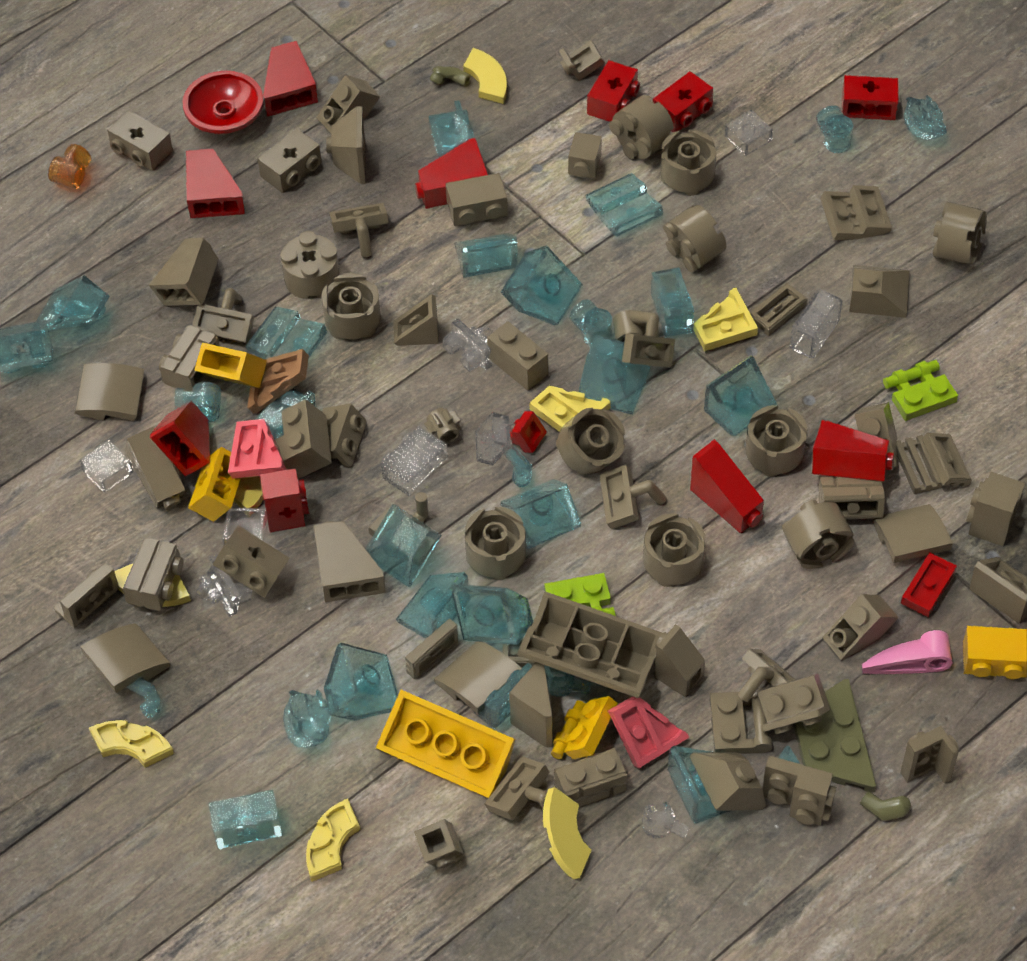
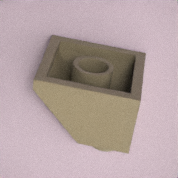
M356 106L331 126V137H326L327 154L332 153L333 165L359 184H366V141L362 106Z
M853 265L849 312L906 318L909 270Z
M693 752L690 755V759L716 811L763 810L766 807L763 789L756 777L755 770L740 753Z

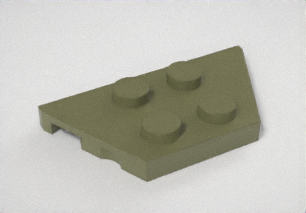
M843 679L825 691L830 710L821 715L822 721L808 726H803L802 721L793 723L802 763L808 767L833 773V783L844 786L846 782L865 787L864 791L872 793L875 792L876 783L849 679Z

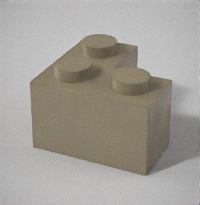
M306 399L282 410L284 435L275 439L286 470L296 468L297 479L331 464L326 414Z
M990 472L989 477L984 482L981 481L979 487H976L970 503L971 507L966 519L967 522L971 523L968 535L1004 546L1020 504L1025 483Z

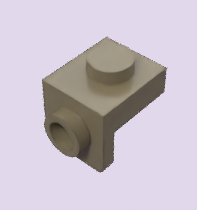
M592 40L570 55L564 48L559 50L563 57V60L560 61L562 67L568 75L573 73L579 81L605 64L604 59Z

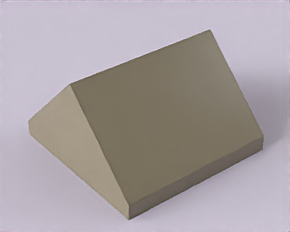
M999 557L978 561L974 567L969 590L1020 624L1027 616V576Z
M536 662L509 692L510 724L547 748L552 747V712L545 667L543 664Z

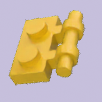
M610 696L592 699L587 703L577 700L573 709L568 710L564 718L566 723L562 731L557 732L553 740L554 747L550 754L556 759H562L564 753L572 759L593 756L611 719L608 710L617 706L618 703Z

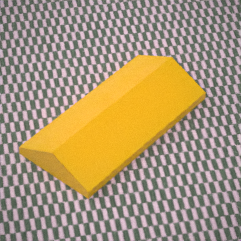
M400 689L376 749L489 798L496 790L507 770L516 739Z

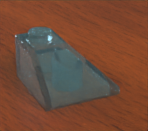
M83 275L54 290L30 332L33 335L83 325L93 319L96 321L105 313V304L110 296Z
M596 335L586 357L578 392L584 393L587 399L600 402L602 398H606L611 401L610 409L632 415L649 375L650 366L622 362L624 342Z
M392 504L365 549L381 569L406 586L411 587L442 535L397 505Z
M452 584L450 587L463 640L518 645L524 638L528 628L532 626L533 619L528 598L509 588Z
M345 643L337 645L324 685L330 715L356 721L391 712L398 693L387 654Z

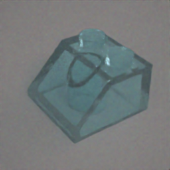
M546 245L524 254L501 290V294L518 312L549 324L557 325L583 284Z

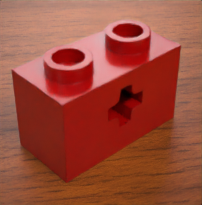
M608 60L587 95V115L611 122L618 111L630 104L632 96H637L641 84L638 81V69Z
M689 71L655 96L652 102L654 104L659 102L667 110L673 122L674 129L671 130L673 133L688 127L694 119L711 109L713 105V87Z
M844 75L841 117L895 120L898 106V78Z
M296 468L260 474L270 533L305 527L304 515L309 514L304 479H297Z

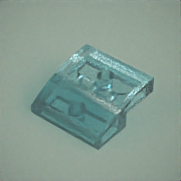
M632 173L585 195L593 211L616 237L663 215L662 205L647 194L646 184Z
M275 306L248 342L246 348L263 359L304 349L310 357L328 331L323 323L301 319L298 311Z

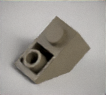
M345 75L316 118L331 133V126L356 106H362L363 119H365L381 96L367 81Z
M889 402L860 408L855 413L858 431L889 440V452L894 453L893 467H896L898 465L896 430Z
M861 594L822 638L840 660H845L879 640L899 617L880 595Z
M675 624L668 633L663 632L655 644L657 649L654 660L656 665L655 678L686 698L704 676L705 659L681 627Z

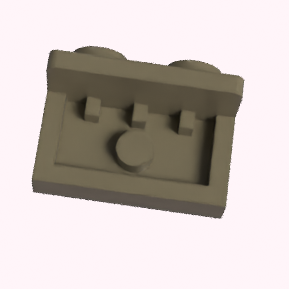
M351 403L323 408L322 412L326 414L331 459L337 458L345 467H350L353 464L367 421Z
M941 726L927 733L919 732L913 735L908 740L900 771L906 782H910L934 769L944 783L951 781L959 753L956 740L953 736L947 735Z

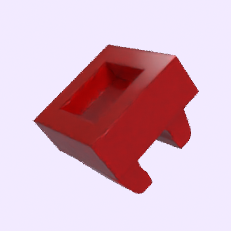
M524 411L520 419L515 420V426L512 431H508L506 435L512 444L520 446L524 453H533L547 431L534 411Z

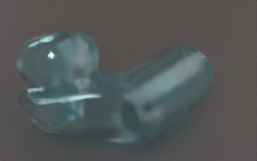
M514 446L504 455L513 465L512 479L514 484L519 487H525L531 482L533 466L520 450Z
M139 678L127 686L129 690L141 695L145 700L141 704L140 710H142L146 717L151 718L155 716L156 712L160 713L162 701L152 683Z

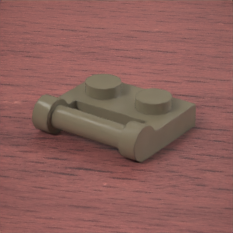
M758 688L748 702L739 698L737 695L739 692L710 693L709 701L714 753L753 754L766 753L772 750V739L768 736V731L763 732L761 725L767 723L757 694L763 688ZM743 706H752L755 729L754 739H746Z

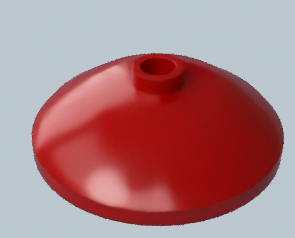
M227 70L215 71L199 77L189 85L182 100L183 111L187 120L202 131L214 134L233 133L246 128L258 118L263 108V93L259 84L246 74Z

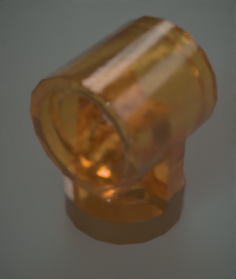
M71 144L64 152L65 158L61 156L53 158L49 167L48 178L53 183L78 189L84 181L86 167H88L92 158L84 147Z

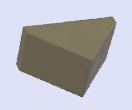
M431 294L393 321L394 344L398 346L439 344L436 296Z

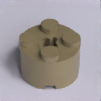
M648 95L638 97L618 111L609 123L611 132L617 136L623 146L624 154L630 159L635 157L646 159L662 148L664 140L671 134L670 131L674 129L672 119L664 106L659 102L656 104L651 102L649 99L652 97Z
M688 129V133L679 134V131L670 134L662 144V182L689 196L697 195L700 190L709 186L715 177L717 152L713 139L706 133L695 129Z
M946 202L942 213L943 219L942 221L937 220L934 227L933 236L937 237L938 240L933 249V256L964 264H974L983 244L980 242L981 234H985L987 212L979 208Z
M692 205L663 226L668 237V241L665 243L667 249L673 256L679 254L683 258L685 267L691 273L726 250L727 244L723 233L717 234L713 227L717 224L715 219L700 205Z
M312 231L302 232L298 237L289 241L281 251L280 257L286 288L290 293L299 298L309 299L308 296L315 295L321 298L323 288L326 285L328 287L334 282V278L339 276L338 256L335 245L329 239L315 235Z
M346 273L335 277L334 282L328 287L326 285L323 288L321 295L324 321L331 335L336 339H358L373 336L381 319L377 286L374 282L372 284L366 280L365 276L357 273Z
M771 405L759 409L752 415L747 428L745 451L748 460L768 477H774L778 474L794 470L804 459L807 424L804 418L791 408L784 410L778 409L777 405Z
M594 407L586 408L564 424L556 440V447L564 462L579 474L596 473L614 462L622 454L625 447L624 426L619 418L609 410L594 409Z
M810 500L800 507L801 511L786 521L781 527L801 566L807 569L823 567L821 561L831 558L832 562L837 561L849 552L855 542L852 537L854 534L839 506L832 502L817 503L816 500Z
M495 507V510L489 511L482 509L474 513L467 521L465 526L466 560L476 572L487 577H493L495 580H504L523 564L526 557V531L521 517L514 511L504 507Z
M673 513L654 519L649 524L644 536L643 563L647 572L664 587L689 582L701 573L704 563L705 533L700 524L690 517L685 519L679 517V514Z

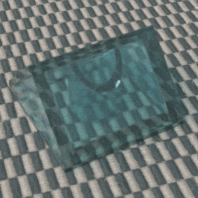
M510 233L454 243L463 278L518 268L517 238Z
M753 356L747 357L706 385L704 411L731 436H736L746 429L752 415L756 411L766 406L777 405Z
M555 479L500 502L501 507L508 508L521 517L526 531L527 550L581 527L568 485Z
M465 572L430 575L396 618L397 622L427 638L449 618L454 620L469 601L468 575Z
M673 746L669 749L668 772L693 824L732 811L715 810L690 759V755L693 752H714Z

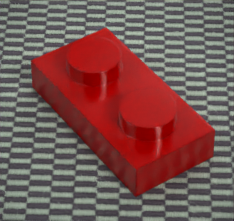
M929 552L903 594L900 604L929 617L955 574L957 565Z

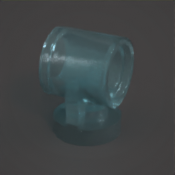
M836 105L823 108L817 114L816 121L825 136L824 145L827 150L833 153H843L851 146L853 121L849 117L844 116L840 107Z
M589 299L582 300L575 305L570 312L569 319L584 333L586 344L593 348L607 346L612 339L611 314L605 309L597 308Z
M211 382L195 384L192 392H185V388H176L175 410L192 400L208 418L209 422H213L219 418L222 390L218 385Z
M544 665L548 693L561 697L568 695L570 692L590 693L591 681ZM561 673V674H564L565 676H563V677H556V676H554V675Z

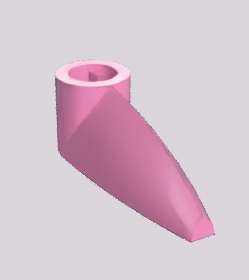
M933 630L924 633L918 640L905 642L883 650L862 664V673L912 674L944 671L950 668L953 663L948 634L941 630Z

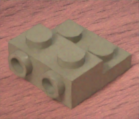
M770 755L768 757L762 788L764 797L775 804L791 805L789 817L795 818L802 824L821 826L822 820L829 821L837 787L831 786L833 773Z

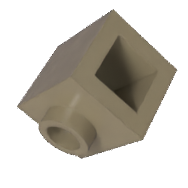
M575 132L568 155V175L595 179L602 155V136Z
M445 819L414 831L424 861L427 864L444 868L456 863L455 857L463 854L453 824Z

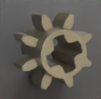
M444 408L435 409L427 416V422L424 423L427 428L425 433L431 442L437 439L439 444H449L459 436V430L462 429L459 425L461 420L455 410L449 413Z

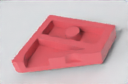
M264 419L239 421L236 423L228 473L233 479L260 476V474L286 470L270 427Z
M632 696L608 710L633 766L637 768L644 766L689 738L684 730L676 727L667 717L655 711L650 704L640 697Z

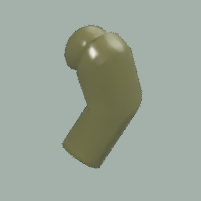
M436 66L432 69L433 73L430 76V80L439 85H442L444 79L448 78L466 87L471 80L470 74L456 67Z
M870 791L864 795L860 802V805L883 821L904 817L911 808V802L905 796L881 800Z

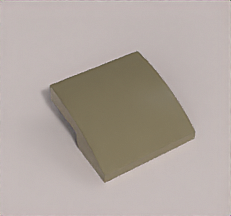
M853 185L850 192L824 191L820 198L833 240L869 238L888 233L892 229L878 186Z
M113 363L84 364L74 414L103 421L105 415L134 422L137 416L144 369Z
M930 504L884 514L883 518L872 519L881 544H886L893 563L926 556L929 552L935 554L952 549L953 542L941 518Z
M136 623L110 630L80 646L82 653L115 693H118L139 678L145 683L171 666L166 657Z
M478 640L435 677L434 682L455 701L460 698L479 714L522 675V668L499 650Z

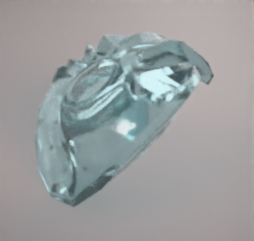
M928 95L925 96L926 99L908 97L906 99L907 106L904 120L908 130L915 137L931 140L947 133V129L942 121L943 113Z
M295 690L289 691L290 699L284 709L283 716L284 728L289 740L296 747L310 748L323 743L328 737L329 723L332 717L327 701L323 699L320 690H316L315 695Z

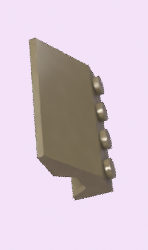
M545 591L532 626L528 628L517 655L639 698L656 657L657 649L655 644L662 632Z

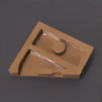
M304 349L265 359L267 363L260 388L250 386L247 408L253 414L258 413L306 379L309 355Z

